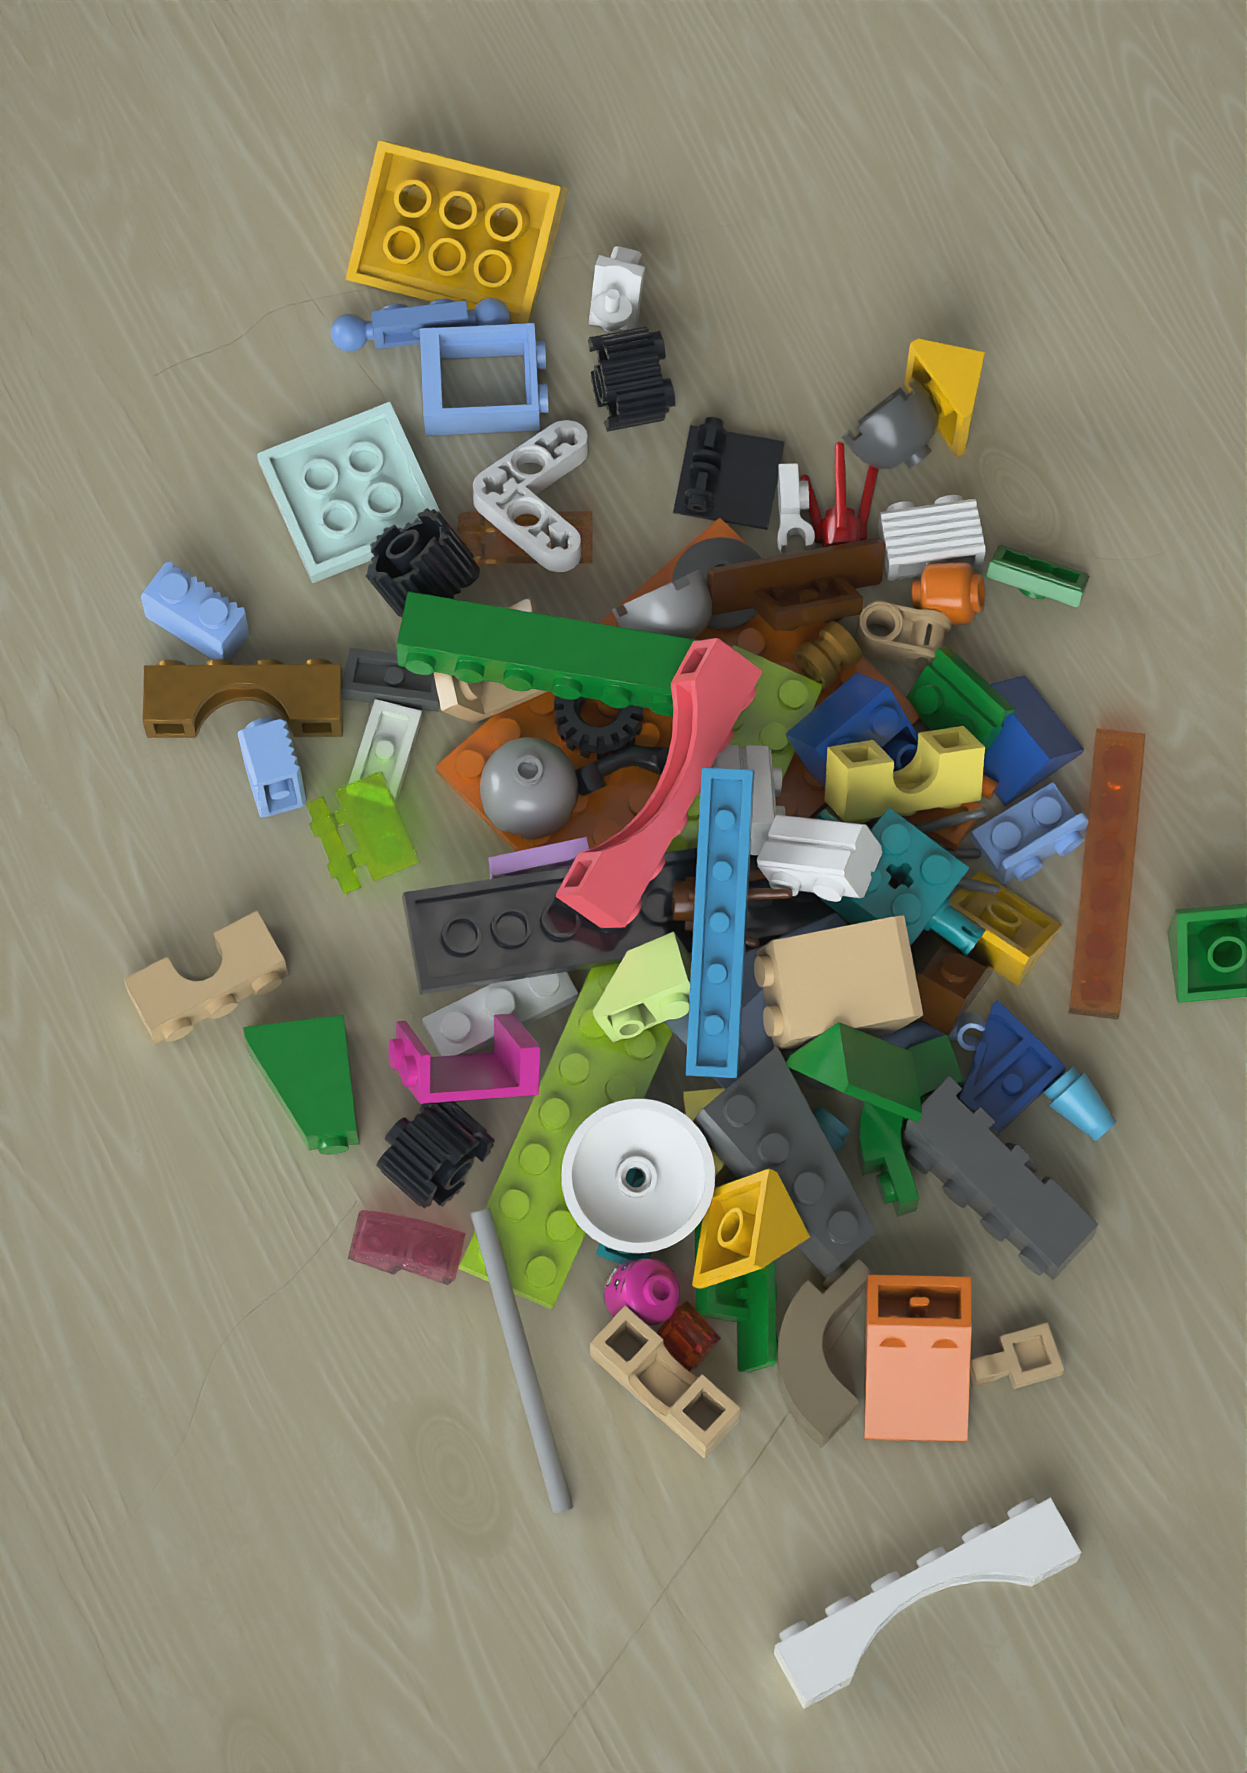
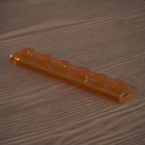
M1097 728L1095 732L1087 810L1089 822L1085 832L1068 1014L1118 1019L1120 1015L1146 735L1143 733Z

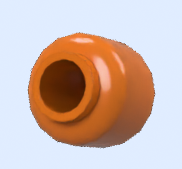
M968 562L930 563L924 568L921 580L913 581V608L941 612L949 618L952 625L970 624L975 619L977 612L984 611L985 583L983 575L975 573L974 568Z

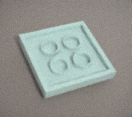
M391 402L257 453L258 463L312 584L371 561L374 555L371 553L370 544L376 542V537L382 535L385 528L396 525L398 529H403L406 523L412 524L415 519H419L417 514L423 512L426 508H429L430 511L435 509L437 512H440Z

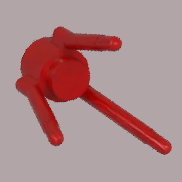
M840 441L835 444L836 507L826 510L825 518L822 519L809 476L802 475L800 481H808L809 513L815 534L814 542L822 543V548L867 540V522L879 471L878 468L869 465L858 517H856L854 509L846 506L845 447Z

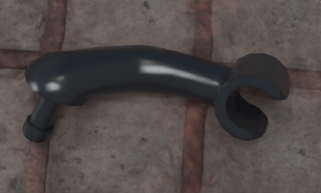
M628 745L598 761L589 763L575 770L578 780V793L581 796H585L607 786L604 776L621 768L635 766L661 775L666 765L669 748Z

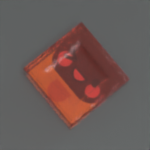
M688 1301L678 1306L673 1311L672 1316L656 1332L663 1339V1344L667 1351L689 1372L695 1370L721 1340L719 1335Z

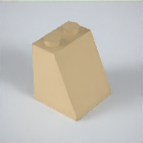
M904 915L776 939L756 952L754 976L758 986L763 987L766 1003L763 1012V1024L767 1035L772 1037L774 1048L777 1046L779 1050L803 1047L838 1022L874 1037L881 1038L893 1034L923 1016Z

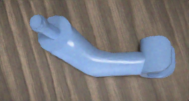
M969 1012L961 1017L950 1033L949 1039L958 1040L962 1048L974 1051L978 1047L979 1039L965 1034L964 1031L969 1028L983 1031L986 1027L980 1015ZM919 1022L903 1027L896 1031L895 1034L881 1037L880 1039L907 1050L917 1044L946 1034L925 1022Z

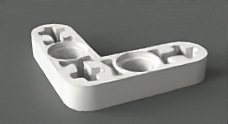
M562 420L555 422L480 472L472 484L473 502L476 510L549 571L565 572L573 569L580 562L581 537L576 528L537 497L536 494L583 463L588 454L587 430L576 421ZM531 462L543 467L540 472L530 475L524 474L518 469L521 465ZM523 514H531L538 517L539 521L532 526H520L515 523L514 519ZM551 543L555 546L554 549H551Z

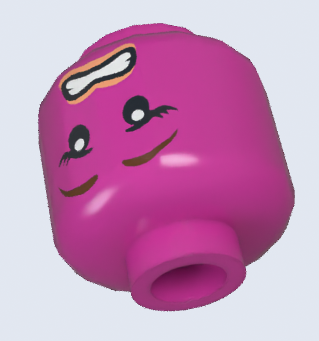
M657 1259L626 1261L615 1267L607 1277L604 1287L605 1303L613 1317L626 1306L648 1326L658 1325L668 1320L676 1311L680 1300V1284L675 1272L666 1263Z

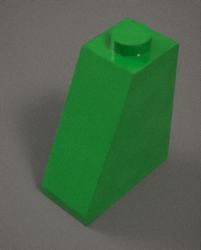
M337 1015L243 1027L244 1039L250 1056L309 1150L319 1149L320 1154L333 1155L348 1151L349 1145L359 1144L344 1016Z

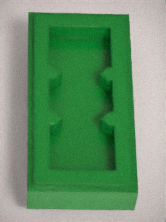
M998 545L985 576L1017 587L1022 594L1030 598L1045 599L1047 597L1077 608L1090 578L1087 573L1003 545Z

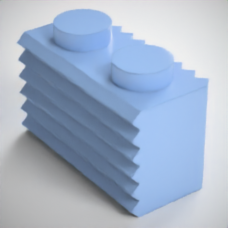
M173 561L166 562L140 597L143 603L142 606H144L145 617L212 660L223 659L231 661L250 635L244 607L237 608L236 602L229 603L228 597L221 598L220 592H213L212 587H205L204 581L197 582L196 576L190 577L189 572H182L180 566L174 567Z
M261 718L252 721L246 726V729L238 732V738L260 817H268L303 807L306 802L302 774L290 738L287 722L282 719L274 720L273 718Z

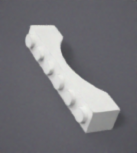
M1034 1498L1028 1499L1007 1512L1010 1520L993 1529L989 1522L983 1523L965 1533L961 1537L965 1544L947 1553L943 1546L936 1548L920 1557L916 1561L919 1568L903 1577L900 1576L898 1571L889 1573L871 1585L873 1593L856 1602L852 1595L847 1596L825 1609L827 1618L812 1626H809L808 1622L803 1620L782 1631L779 1634L782 1642L775 1645L774 1655L803 1709L848 1686L859 1660L874 1637L898 1613L920 1598L947 1587L972 1582H1011L1033 1586L1076 1563L1082 1552L1052 1499L1049 1498L1037 1504Z

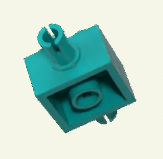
M888 807L871 829L872 834L882 846V855L875 872H871L872 879L864 898L842 896L838 902L828 901L821 897L820 900L852 924L904 915L910 946L923 929L928 932L931 928L967 956L986 930L977 926L949 904L952 899L948 896L969 870V867ZM825 808L817 818L840 822L828 813V810ZM891 878H895L901 883L897 889L892 888L888 884Z

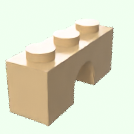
M258 910L213 933L217 950L222 957V963L218 971L210 978L201 981L185 979L178 974L167 956L123 979L128 995L155 1044L165 1039L167 1042L179 1040L193 1030L192 1025L209 1016L212 1019L221 1018L232 1012L238 1006V1001L254 993L256 996L268 994L282 984V979L288 976L286 962Z
M624 1306L590 1342V1357L704 1459L739 1422L741 1408L703 1374L698 1378L678 1363L665 1348L663 1339L628 1307Z

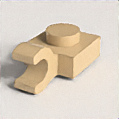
M1048 1322L999 1336L997 1340L1000 1349L999 1353L982 1356L970 1361V1380L973 1387L991 1383L1008 1375L1013 1389L1061 1376L1065 1371Z

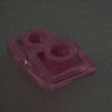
M361 1210L358 1213L348 1259L395 1275L402 1269L449 1285L456 1279L466 1233L415 1218Z

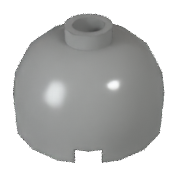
M699 569L616 607L612 611L619 626L622 628L695 640L694 637L707 628L712 617V600L708 586Z
M522 737L507 741L493 751L483 767L479 792L484 813L497 829L504 833L507 830L512 834L521 835V838L536 839L553 834L568 822L578 797V780L571 760L560 747L545 739Z

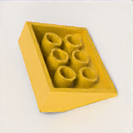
M378 140L345 280L430 302L438 299H452L455 302L466 300L467 310L474 309L483 299L497 298L503 301L509 308L511 323H529L558 234L569 187L390 141Z

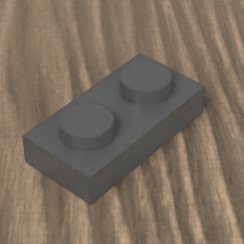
M356 648L349 649L342 685V699L374 703V700L377 699L408 708L439 712L440 701L434 673L420 675L409 671L406 667L398 666L397 654Z

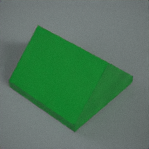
M1247 903L1175 909L1167 934L1178 1003L1247 997Z
M838 1022L791 1054L785 1066L834 1089L919 1123L923 1114L913 1052Z

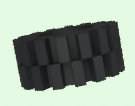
M555 695V724L557 725L558 734L561 740L566 739V746L572 752L579 748L580 756L589 759L590 752L597 753V760L606 757V752L612 751L613 753L624 745H633L635 743V735H640L643 707L629 705L625 708H618L617 717L612 723L604 727H594L584 722L580 716V708L589 698L580 697L568 700Z

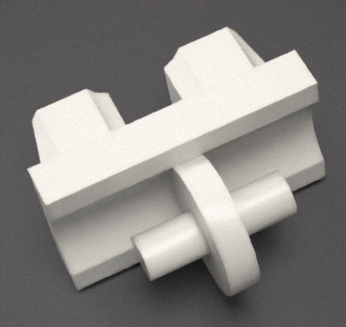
M616 246L610 258L599 255L595 265L589 325L600 326L606 332H613L618 328L623 331L638 327L645 267L640 266L642 254L639 251Z

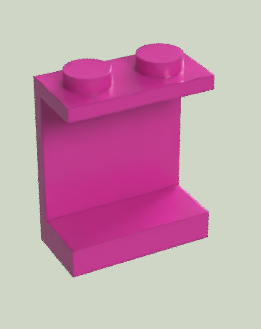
M514 1013L494 1015L493 1053L431 1057V1054L407 1021H396V1039H390L388 1047L390 1066L393 1070H397L401 1076L403 1086L411 1090L420 1104L539 1095L540 1046Z

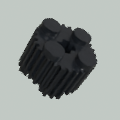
M644 326L589 337V352L597 351L599 365L594 366V371H591L595 402L598 407L607 406L609 411V417L604 421L606 431L665 421V414L669 413V407L675 406V394L671 379H663L659 360L666 358L661 332H649V328Z
M426 508L423 512L417 514L419 519H415L412 524L406 523L403 529H398L396 525L385 528L384 533L376 537V542L370 544L371 553L374 557L371 558L373 563L368 565V572L365 576L401 618L408 592L454 599L455 594L462 592L461 588L473 584L480 574V567L476 564L473 553L441 513L435 509L430 511L429 508Z
M455 1101L423 1103L419 1110L420 1114H417L413 1121H409L406 1117L397 1121L385 1137V1141L391 1147L384 1152L376 1165L391 1182L424 1209L427 1206L430 1207L433 1200L442 1207L447 1201H451L454 1195L458 1194L464 1187L465 1183L462 1179L471 1169L474 1158L477 1157L483 1162L494 1147L495 1139Z

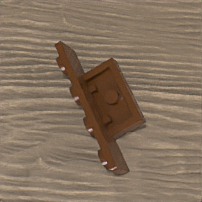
M873 538L710 568L707 574V586L712 600V615L753 608L775 631H792L803 625L818 622H838L845 617L861 615L864 597L856 589L878 585L882 582L885 543L880 538Z

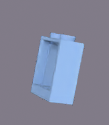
M535 323L420 329L425 436L540 431L539 413H549L547 384H538L537 370L546 369L545 340L535 341ZM524 355L525 405L443 408L441 359Z

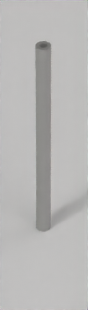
M483 1209L470 1214L553 1514L572 1509L573 1505L491 1209Z

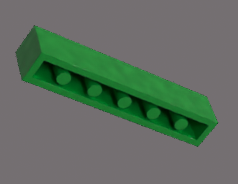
M408 592L396 646L398 666L406 667V669L416 674L430 675L436 672L454 675L457 679L467 683H479L483 680L504 684L507 688L515 691L537 689L552 692L557 697L568 700L584 697L601 700L604 704L615 708H625L633 705L649 708L659 715L673 716L671 682L693 641L699 640Z

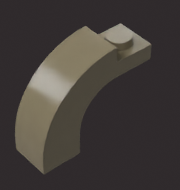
M860 1259L848 1269L843 1264L835 1269L821 1285L826 1290L823 1294L807 1280L793 1297L781 1325L776 1361L780 1390L794 1419L821 1448L858 1412L860 1401L833 1375L823 1353V1338L827 1329L865 1291L868 1275H873V1272Z

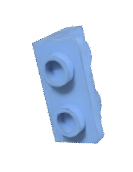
M1052 782L971 831L970 839L976 848L980 849L981 855L1001 884L1004 885L1014 878H1017L1019 882L1030 878L1043 867L1042 861L1053 854L1058 853L1062 857L1078 848L1084 842L1083 836L1085 835L1089 820L1083 812L1078 815L1075 814Z

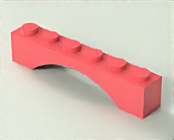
M719 638L693 641L671 682L673 699L672 739L666 765L654 792L642 810L620 832L600 845L577 854L555 895L557 898L600 928L625 927L638 915L642 907L641 897L646 887L661 872L665 864L664 854L672 839L679 835L688 821L687 811L695 796L701 793L702 768H711L717 755L729 745L734 735V729L732 728L739 714L750 705L756 695L757 688L755 685L763 672L760 668Z

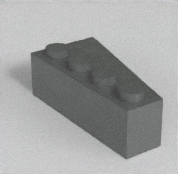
M776 1046L706 1105L693 1122L706 1138L710 1148L738 1179L766 1169L774 1170L779 1174L810 1235V1238L799 1244L798 1247L826 1278L861 1248L877 1231L789 1067L785 1066L786 1062Z
M948 1076L921 1105L923 1114L919 1123L908 1119L902 1147L906 1150L904 1153L906 1159L921 1173L927 1174L930 1171L943 1182L942 1189L944 1193L955 1204L962 1208L969 1205L982 1217L980 1220L981 1225L991 1236L1001 1242L1006 1238L1021 1251L1018 1254L1020 1260L1037 1275L1045 1273L1054 1280L1094 1237L1099 1224L1052 1177L1045 1176L1042 1180H1039L1034 1175L1037 1167L1031 1160V1157L1018 1144L1014 1145L1007 1142L1004 1145L998 1139L999 1134L992 1125L995 1121L981 1107H978L976 1110L968 1109L956 1097L962 1088Z

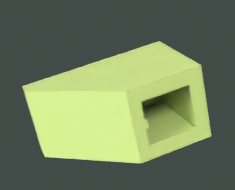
M674 932L627 951L593 1009L595 1020L612 1042L635 1037L644 1029L669 1019L681 1018L689 1012L692 957Z

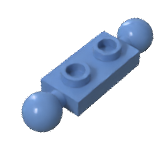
M497 298L483 299L471 310H467L466 300L455 302L452 299H438L432 301L429 305L412 307L403 304H392L385 306L381 310L371 311L372 321H364L355 314L341 315L332 324L331 339L337 348L345 352H354L361 349L368 340L375 341V349L420 344V329L505 325L510 323L511 316L507 305Z

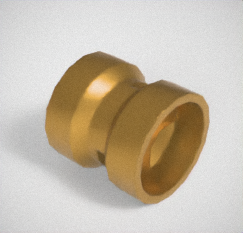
M830 621L819 630V640H815L813 643L805 642L793 654L796 663L805 676L821 683L822 689L828 688L837 680V673L841 670V667L852 668L863 656L860 647L851 634L835 621Z

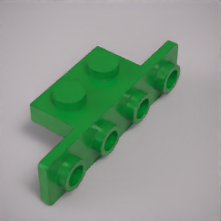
M702 1220L695 1228V1263ZM775 1260L762 1269L702 1289L695 1287L696 1316L737 1322V1362L739 1372L750 1373L776 1364L778 1337L776 1334L777 1286L775 1284Z

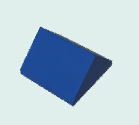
M1025 675L990 684L1015 708L1013 714L1008 715L1002 723L1004 725L1003 729L984 756V774L999 783L995 794L1004 806L1013 802L1084 752L1082 746Z

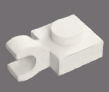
M798 463L779 464L777 481L779 508L778 549L780 553H786L787 539L792 535H799L805 541V551L812 550L814 547V530L800 516V510H809L808 481H799Z

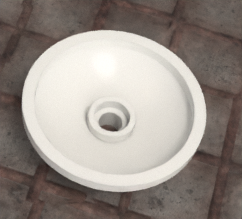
M627 1099L600 1108L577 1128L563 1156L561 1185L563 1196L571 1215L582 1230L591 1238L617 1251L649 1253L676 1244L690 1234L701 1222L713 1197L715 1165L706 1138L695 1123L685 1114L659 1101ZM636 1168L643 1173L644 1181L640 1187H631L627 1183L626 1173L629 1169Z

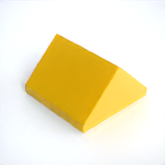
M918 338L910 343L904 385L909 392L912 391L909 381L917 377L929 392L938 412L937 431L956 458L965 454L978 396L985 352Z
M979 871L971 879L998 885L1000 892L998 894H990L960 888L950 898L952 900L949 904L977 926L986 930L969 953L994 967V971L1019 987L1054 939L1062 924L982 871Z
M766 1169L714 1188L710 1206L702 1220L692 1286L702 1289L762 1269L810 1238L776 1171Z

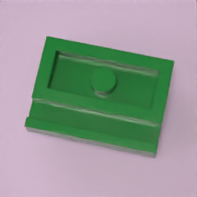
M949 646L940 647L934 653L937 656L931 664L925 667L906 698L920 716L919 719L932 731L964 726L985 746L986 754L1003 729L1004 725L1002 723L1008 715L1013 714L1015 708Z

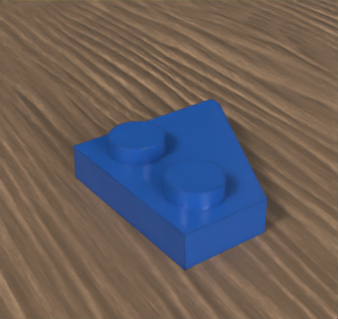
M997 1000L992 1004L985 1025L986 1029L983 1031L959 1100L968 1109L976 1110L978 1107H981L995 1121L992 1125L1000 1134L1065 1073L1066 1066Z

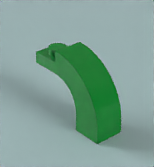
M948 1034L907 1049L913 1052L921 1105L948 1076L961 1088L963 1087L964 1079ZM864 1101L857 1135V1155L861 1174L863 1176L881 1170L882 1174L876 1175V1181L884 1204L893 1203L897 1217L917 1210L919 1195L901 1144V1130L908 1118Z

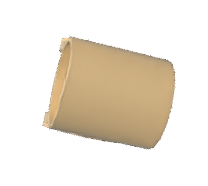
M876 601L868 604L862 610L855 632V641L860 647L862 654L870 659L902 664L912 669L923 671L937 656L934 654L936 650L943 647L945 633L951 630L952 624L948 617L938 611L914 609L890 604L885 601ZM873 624H880L885 626L890 634L878 637L873 635L867 627ZM925 636L929 638L927 645H924Z

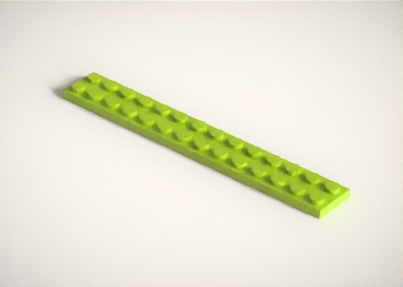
M734 645L733 649L763 672L755 685L757 692L753 701L746 709L741 711L732 728L734 729V735L729 744L739 745L740 748H743L745 745L768 746L771 749L772 767H781L783 780L795 752L785 734L813 710L823 688L822 684ZM700 794L695 796L687 811L688 821L679 835L672 839L666 852L698 848ZM620 964L590 969L539 1084V1095H534L485 1206V1209H491L513 1292L550 1310L553 1309L586 1234L574 1220L563 1196L561 1167L566 1147L572 1135L583 1121L600 1108L617 1101L645 1098L673 1033L664 1022L644 1029L635 1037L612 1042L594 1018L593 1009ZM474 1231L459 1269L489 1282L476 1232Z

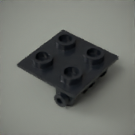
M707 417L704 424L699 426L690 425L673 514L713 521L721 518L725 523L768 530L778 480L779 464H781L785 441L728 432L723 428L724 421L717 417Z

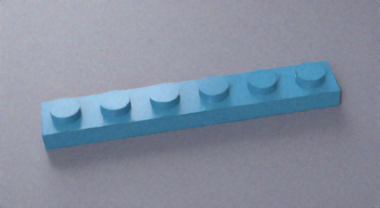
M702 768L686 1076L739 1078L755 775L753 770Z

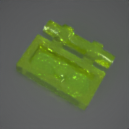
M383 771L376 772L335 790L342 809L330 813L323 796L306 803L313 821L309 823V827L314 838H320L330 862L326 864L331 879L337 878L343 895L362 888L355 869L363 865L367 866L372 881L376 882L421 863ZM348 823L359 847L358 851L349 855L337 830Z

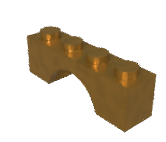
M215 659L206 662L205 665H185V663L178 660H162L156 665H144L142 721L147 738H196L205 720L220 707L238 701H254L276 710L286 720L294 737H343V676L341 664H332V662L325 659H309L304 661L303 664H283L281 661L274 659H262L256 661L254 665H235L228 660Z

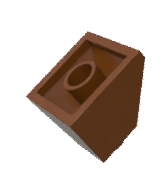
M923 929L910 946L923 1010V1016L919 1017V1019L949 1036L991 976L994 967L970 953L965 956L962 954V951L943 937L930 930L927 932Z

